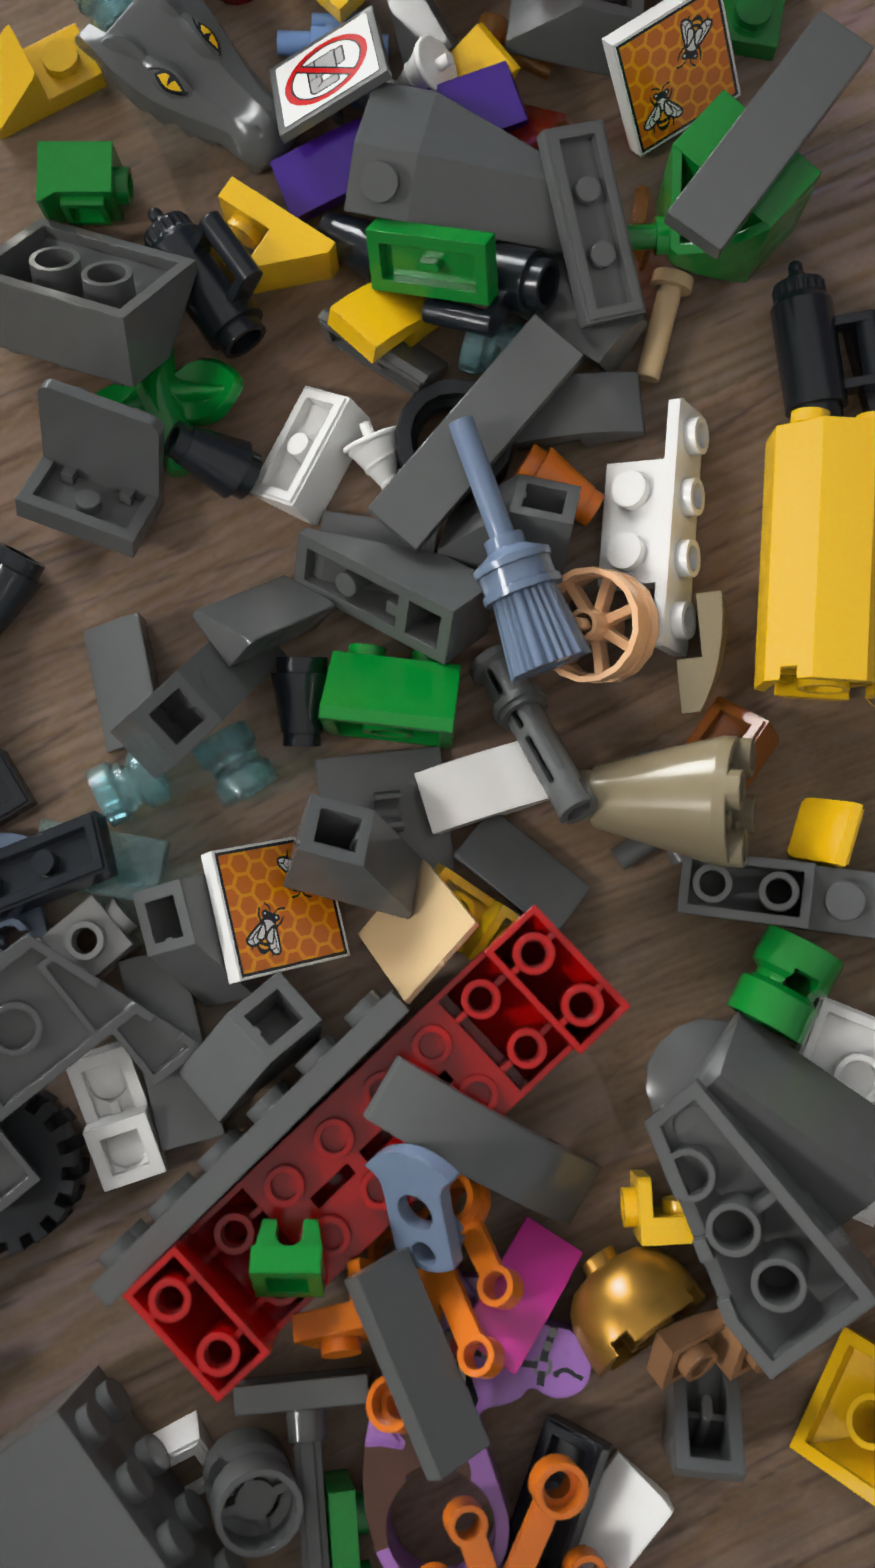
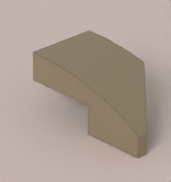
M722 590L696 593L702 657L676 660L682 715L702 713L716 688L724 666L727 643V610Z

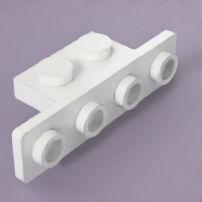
M683 398L670 399L668 403L664 459L607 464L599 560L600 568L616 570L634 576L647 589H655L654 603L658 609L659 636L655 648L673 657L687 656L688 639L694 636L696 630V611L691 602L693 577L698 575L701 564L700 548L696 541L697 516L702 514L705 505V491L700 480L701 455L707 452L709 446V429L706 420L702 414ZM598 579V586L601 585L602 579ZM616 586L615 591H623L618 586Z

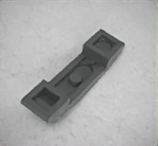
M399 1055L395 1058L363 1113L367 1120L403 1142L417 1145L436 1153L467 1178L531 1210L567 1224L571 1223L602 1168L597 1163L549 1137L546 1139L463 1094L450 1083Z

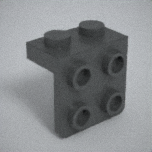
M46 379L38 390L43 457L15 498L17 516L134 558L164 506V425L156 416L148 414L141 409L123 405L87 392L77 386H71L54 379Z

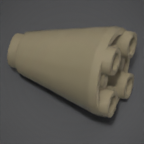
M719 736L595 765L593 770H580V774L591 793L597 798L599 804L597 809L582 821H590L594 828L714 866L745 868L748 857V834L756 833L758 821L757 796L746 795V777H753L755 770L754 738H739L738 736Z

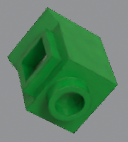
M38 141L36 202L46 219L63 224L69 222L70 225H113V220L124 221V206H132L134 200L133 176L129 166H122L112 141Z

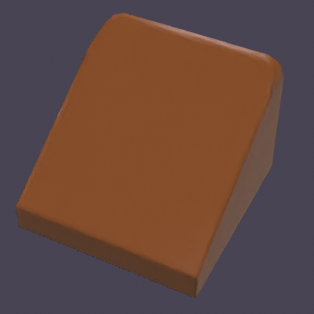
M718 695L685 744L719 736L754 738L756 746L755 770L753 777H746V788H748L778 745L779 736L770 721Z

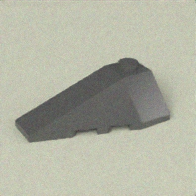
M388 82L381 84L371 91L354 141L344 211L382 219L495 233L496 240L562 252L540 151L437 91Z

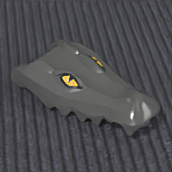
M134 0L106 33L88 23L75 37L76 45L105 71L120 91L139 110L150 113L162 124H177L187 136L191 138L197 137L212 147L217 143L221 144L228 152L240 158L254 174H259L261 171L270 168L271 161L284 155L295 144L297 137L287 143H284L280 138L273 95L266 89L253 69L235 48L222 25L202 0Z

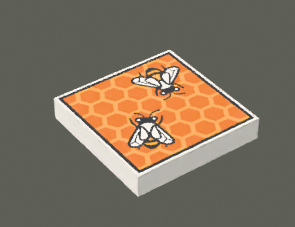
M663 0L602 38L629 149L640 157L687 129L724 89L734 98L741 95L723 0Z
M294 837L219 849L201 855L229 984L275 974L278 971L283 972L350 956L338 901L283 887Z

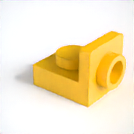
M643 1169L630 1170L631 1187L620 1188V1209L623 1227H633V1234L641 1246L693 1244L694 1237L679 1200L675 1199L673 1195L664 1196L661 1198L662 1207H653L651 1177Z

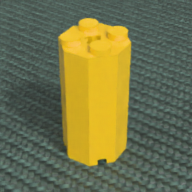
M821 407L798 408L791 412L790 423L776 426L766 441L754 690L765 692L774 685V695L782 698L843 701L849 700L850 688L865 687V699L875 698V411L864 412L854 418L831 416L829 410Z

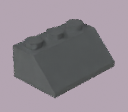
M40 218L0 246V347L6 348L12 353L25 354L58 364L64 369L77 370L107 379L116 385L134 388L170 357L197 274L196 260Z

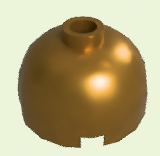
M610 1245L592 1256L580 1268L587 1279L573 1296L570 1311L572 1330L584 1355L600 1378L604 1376L609 1368L613 1372L652 1345L656 1331L673 1323L674 1319L671 1316L679 1311L683 1318L687 1317L704 1300L706 1295L690 1273L674 1257L657 1248L634 1247L618 1254L613 1246Z

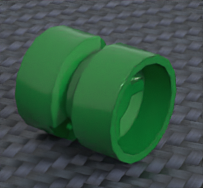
M768 925L752 954V958L757 965L755 971L741 974L726 1005L736 1012H741L769 1031L802 1046L819 1015L813 1004L815 999L829 996L845 965L837 957L808 940L780 927ZM785 979L787 982V986L783 985Z

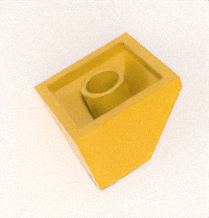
M844 1327L789 1447L873 1506H875V1340L851 1328Z

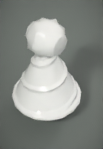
M430 35L421 36L415 44L410 59L404 64V69L397 80L391 78L386 82L421 89L429 88L435 91L438 84L458 77L454 57L437 38Z
M367 420L359 424L364 437L345 446L343 452L348 454L365 471L366 475L370 476L383 490L399 472L395 438L396 426L387 427L375 432L371 421Z

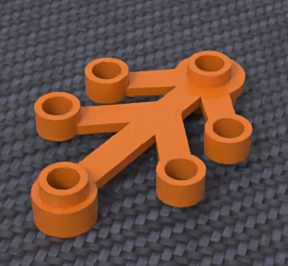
M459 1174L449 1186L454 1216L464 1228L459 1233L465 1235L463 1245L479 1275L477 1280L478 1296L487 1306L501 1310L512 1309L520 1302L523 1296L524 1284L516 1270L503 1265L484 1223L491 1207L490 1189ZM467 1192L466 1205L459 1214L456 1208L457 1200L462 1193ZM426 1206L417 1212L416 1215L426 1220L431 1212ZM386 1229L367 1247L368 1260L375 1262L384 1257L386 1245L391 1240L394 1242L392 1230ZM417 1268L439 1322L442 1312L445 1314L458 1345L457 1361L462 1372L469 1377L479 1379H491L497 1376L502 1370L505 1361L503 1346L496 1338L484 1334L457 1269L436 1273ZM504 1275L507 1281V1290L500 1299H496L493 1291L494 1284L500 1276ZM484 1344L487 1348L488 1357L485 1365L478 1369L474 1361V1355L477 1348ZM381 1376L374 1381L367 1394L366 1411L371 1424L381 1432L408 1434L384 1376Z
M559 1453L549 1454L542 1457L533 1466L528 1479V1488L533 1500L503 1568H536L556 1520L572 1518L585 1506L589 1495L588 1480L583 1471L570 1457ZM558 1471L563 1472L562 1483L556 1489H544L545 1482L552 1474ZM467 1495L455 1497L444 1509L443 1525L451 1540L460 1546L466 1567L497 1568L486 1537L489 1526L486 1513L479 1502L473 1497ZM472 1512L476 1514L475 1522L469 1529L463 1531L455 1529L456 1521L463 1513ZM587 1545L573 1547L566 1553L562 1561V1568H579L588 1562L594 1563V1568L607 1567L598 1553ZM429 1562L421 1568L449 1567L441 1562Z

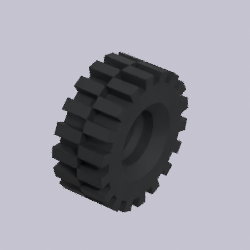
M48 1091L36 1093L0 1122V1127L40 1174L41 1178L38 1183L0 1213V1254L4 1251H9L10 1255L24 1251L53 1232L55 1228L64 1223L72 1214L73 1210L71 1208L73 1204L82 1198L86 1185L80 1184L82 1176L89 1172L90 1158H82L81 1147L86 1145L83 1131L75 1133L70 1122L77 1117L69 1107L60 1110L54 1104L58 1097Z

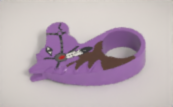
M457 1265V1272L474 1308L479 1299L477 1293L479 1275L477 1272H463ZM442 1312L439 1323L458 1365V1345L445 1314ZM548 1317L516 1375L503 1367L494 1378L479 1379L467 1376L460 1367L459 1370L484 1426L481 1417L482 1411L487 1408L514 1402L528 1389H536L553 1398H567L579 1393L589 1381L591 1364L579 1345L572 1330V1324L564 1320ZM476 1350L474 1361L477 1368L481 1369L485 1365L488 1356ZM369 1420L365 1438L362 1482L366 1519L377 1556L383 1568H421L427 1563L409 1553L395 1533L391 1519V1503L399 1490L408 1482L409 1474L422 1466L408 1434L381 1432ZM490 1444L455 1470L454 1473H458L475 1483L485 1494L491 1505L495 1522L488 1543L496 1566L499 1568L506 1554L509 1540V1504L506 1489ZM465 1561L448 1566L449 1568H467Z

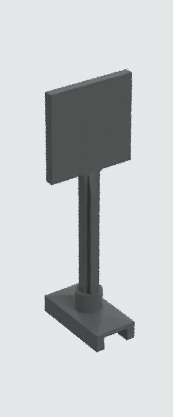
M371 1366L244 1378L240 1381L241 1385H236L233 1388L234 1416L286 1413L288 1443L294 1444L296 1480L302 1493L304 1513L300 1524L302 1568H331L322 1440L328 1438L326 1409L366 1404L367 1394L372 1385Z

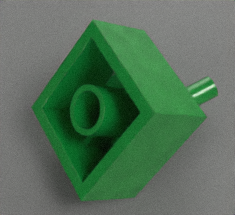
M724 89L672 144L655 204L657 216H654L653 223L627 224L632 250L653 249L654 256L666 255L667 260L674 266L692 273L719 280L746 283L794 231L822 172L798 152L717 260L663 223L668 209L746 108Z

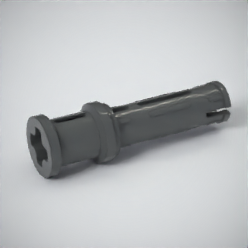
M502 643L486 649L471 663L469 672L475 684L484 686L494 704L492 715L497 725L512 731L533 772L550 799L560 823L564 824L566 822L567 825H571L584 820L597 809L599 805L598 800L591 793L568 749L546 714L548 698L543 687L533 684L530 678L511 682Z

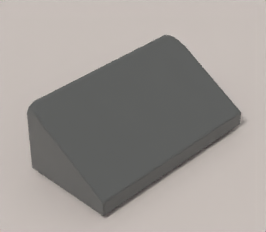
M330 307L323 309L318 316L325 341L412 396L416 391L435 381L441 380L448 369V363L418 343L410 347L404 341L372 364L327 324Z
M283 575L197 609L192 616L228 667H232L315 630L336 606L328 598Z
M139 612L122 616L84 631L107 753L127 750L110 731L159 687L147 622Z
M502 815L482 820L453 855L456 861L522 914L535 904L558 930L564 925L591 888Z

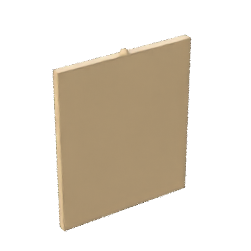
M423 859L420 864L413 909L409 919L377 911L358 932V935L403 1000L410 1004L479 927V923L429 862Z

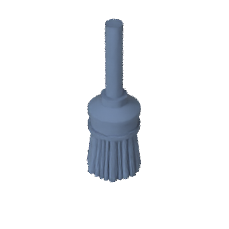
M464 416L452 421L448 427L489 536V540L484 543L488 557L475 570L473 577L475 582L481 586L485 597L482 600L485 609H494L511 682L544 674L588 655L592 651L558 587V584L563 579L560 571L555 570L551 559L553 555L551 546L549 544L527 542L522 529L514 530L473 416Z

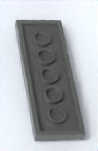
M395 987L385 997L376 988L371 990L343 1018L352 1029L339 1042L330 1034L322 1038L295 1065L304 1076L292 1088L283 1079L278 1082L246 1113L254 1122V1125L245 1134L235 1125L196 1162L205 1171L198 1180L187 1172L147 1210L156 1221L151 1227L140 1218L97 1259L106 1271L90 1288L107 1307L128 1289L409 1012L412 1005L403 1000Z

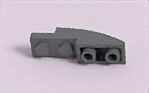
M683 856L677 913L766 926L774 925L780 928L875 939V872L816 866V863L748 856L745 868L714 866Z

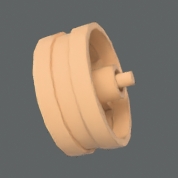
M595 566L575 568L562 575L563 580L558 584V587L566 603L569 605V602L573 600L578 608L572 614L587 644L592 646L595 673L583 670L576 663L578 660L554 670L560 676L579 683L621 682L639 672L652 656L659 636L658 609L650 591L634 576ZM595 579H602L595 606H593L582 587ZM616 586L624 591L629 604L611 612L609 610ZM632 617L633 631L629 639L623 635L625 632L624 620ZM607 643H613L625 651L612 667L609 664Z

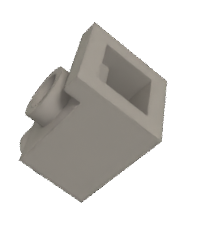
M91 895L42 937H37L38 940L99 979H102L117 967L118 961L125 960L143 945L132 932L139 924L131 912L116 897L107 902L103 896ZM86 928L94 931L97 936V945L90 953L82 952L77 944L79 933Z

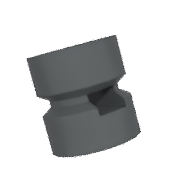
M244 1427L235 1429L218 1439L207 1453L202 1470L204 1487L208 1503L211 1507L216 1533L224 1546L239 1556L259 1558L274 1554L287 1545L300 1528L304 1513L302 1493L292 1472L287 1454L278 1438L261 1428Z

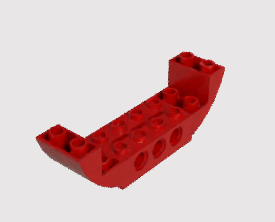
M534 904L433 995L260 1159L122 1295L123 1298L219 1403L271 1353L279 1332L292 1320V1315L298 1314L315 1298L255 1297L249 1275L251 1245H256L262 1220L277 1219L279 1228L278 1241L282 1245H295L302 1239L304 1219H318L326 1268L325 1287L347 1267L349 1260L356 1259L390 1226L381 1183L365 1165L384 1147L405 1142L367 1120L363 1113L397 1055L443 1079L463 1094L505 1116L573 1049L581 1055L631 1006ZM407 1195V1201L409 1206H411L418 1198Z

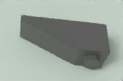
M305 528L298 532L294 580L328 598L334 603L335 608L443 665L487 634L492 609L487 610L484 607L482 601L485 598L480 584H477L473 577L475 570L441 554L421 550L415 553L411 548Z

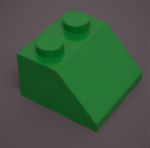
M362 643L350 644L348 652H332L318 717L328 735L429 747L439 746L440 748L452 749L461 665L449 664V662L443 665L419 651H412L411 659L386 657V648Z

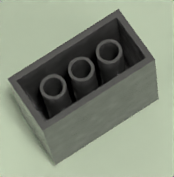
M99 1365L0 1438V1568L248 1567L242 1556L235 1554L224 1546L210 1525L209 1512L201 1497L191 1489L186 1490L170 1468L169 1454L160 1439L152 1433H146L131 1412L132 1405L126 1390L117 1380L107 1378Z

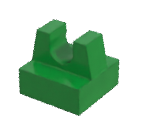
M263 1219L256 1245H251L249 1275L255 1297L324 1298L326 1268L318 1219H304L302 1239L295 1245H282L278 1241L279 1228L277 1219Z

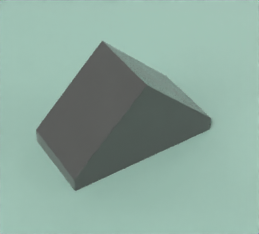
M716 1363L706 1374L697 1380L689 1382L682 1378L666 1387L661 1445L674 1475L744 1483L746 1478L739 1378L737 1377L730 1381Z

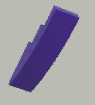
M506 61L438 84L437 90H435L507 133H511L530 123L514 77ZM362 117L329 131L270 162L289 213L306 222L346 200L353 146Z

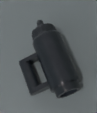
M157 207L149 209L148 218L152 224L144 235L145 246L196 260L197 274L185 308L187 314L212 349L222 351L226 358H237L249 352L263 339L266 333V327L261 322L263 313L251 297L263 275L259 266L219 211L208 213L197 225L182 211L177 210L163 214Z
M496 241L498 295L486 309L449 300L427 297L422 307V320L425 323L493 338L510 312L531 315L536 310L545 312L551 307L559 287V265L556 260L547 258L542 250Z
M794 260L788 266V277L773 287V306L770 310L785 416L791 419V412L798 408L821 407L829 410L831 416L844 417L843 409L849 403L847 395L875 391V309L835 316L833 299L827 293L823 277L813 273L806 274L802 263ZM857 330L863 376L845 379L838 333Z

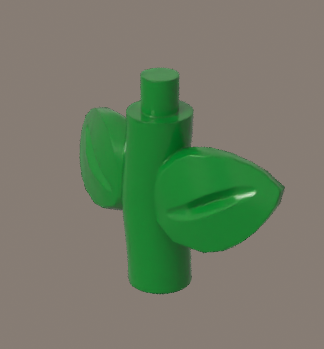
M173 345L170 357L134 388L112 383L98 390L95 394L156 416L164 425L165 444L170 430L179 420L189 425L209 426L224 418L240 396L244 388V382L240 374L233 367L215 358L202 357L183 365L176 371ZM164 455L169 477L177 478L190 474L175 463L173 459Z

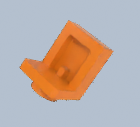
M362 1257L349 1260L347 1263L348 1277L374 1263V1261ZM351 1297L348 1302L292 1315L293 1342L321 1349V1357L324 1359H342L357 1356L362 1353L361 1343L369 1342Z

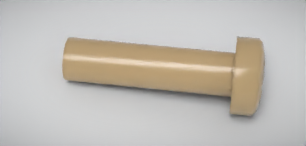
M660 267L653 270L650 286L657 291L637 368L640 381L659 383L680 298L689 296L694 284L693 277L683 270L671 267Z

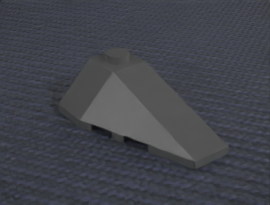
M698 1078L645 1118V1126L673 1196L679 1200L694 1237L692 1243L700 1263H704L717 1294L716 1303L724 1323L770 1380L875 1306V1267L837 1221Z

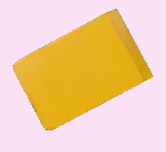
M75 23L22 49L10 25H7L1 32V140L107 87L98 64L76 45L75 37L80 31Z
M233 176L230 178L218 195L226 222L241 243L248 248L255 249L251 257L259 266L263 275L253 294L334 278L340 269L335 241Z

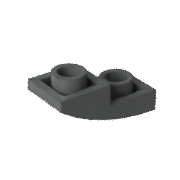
M638 372L571 374L514 440V445L519 451L529 450L534 443L544 447L580 439L585 447L645 436L644 411Z

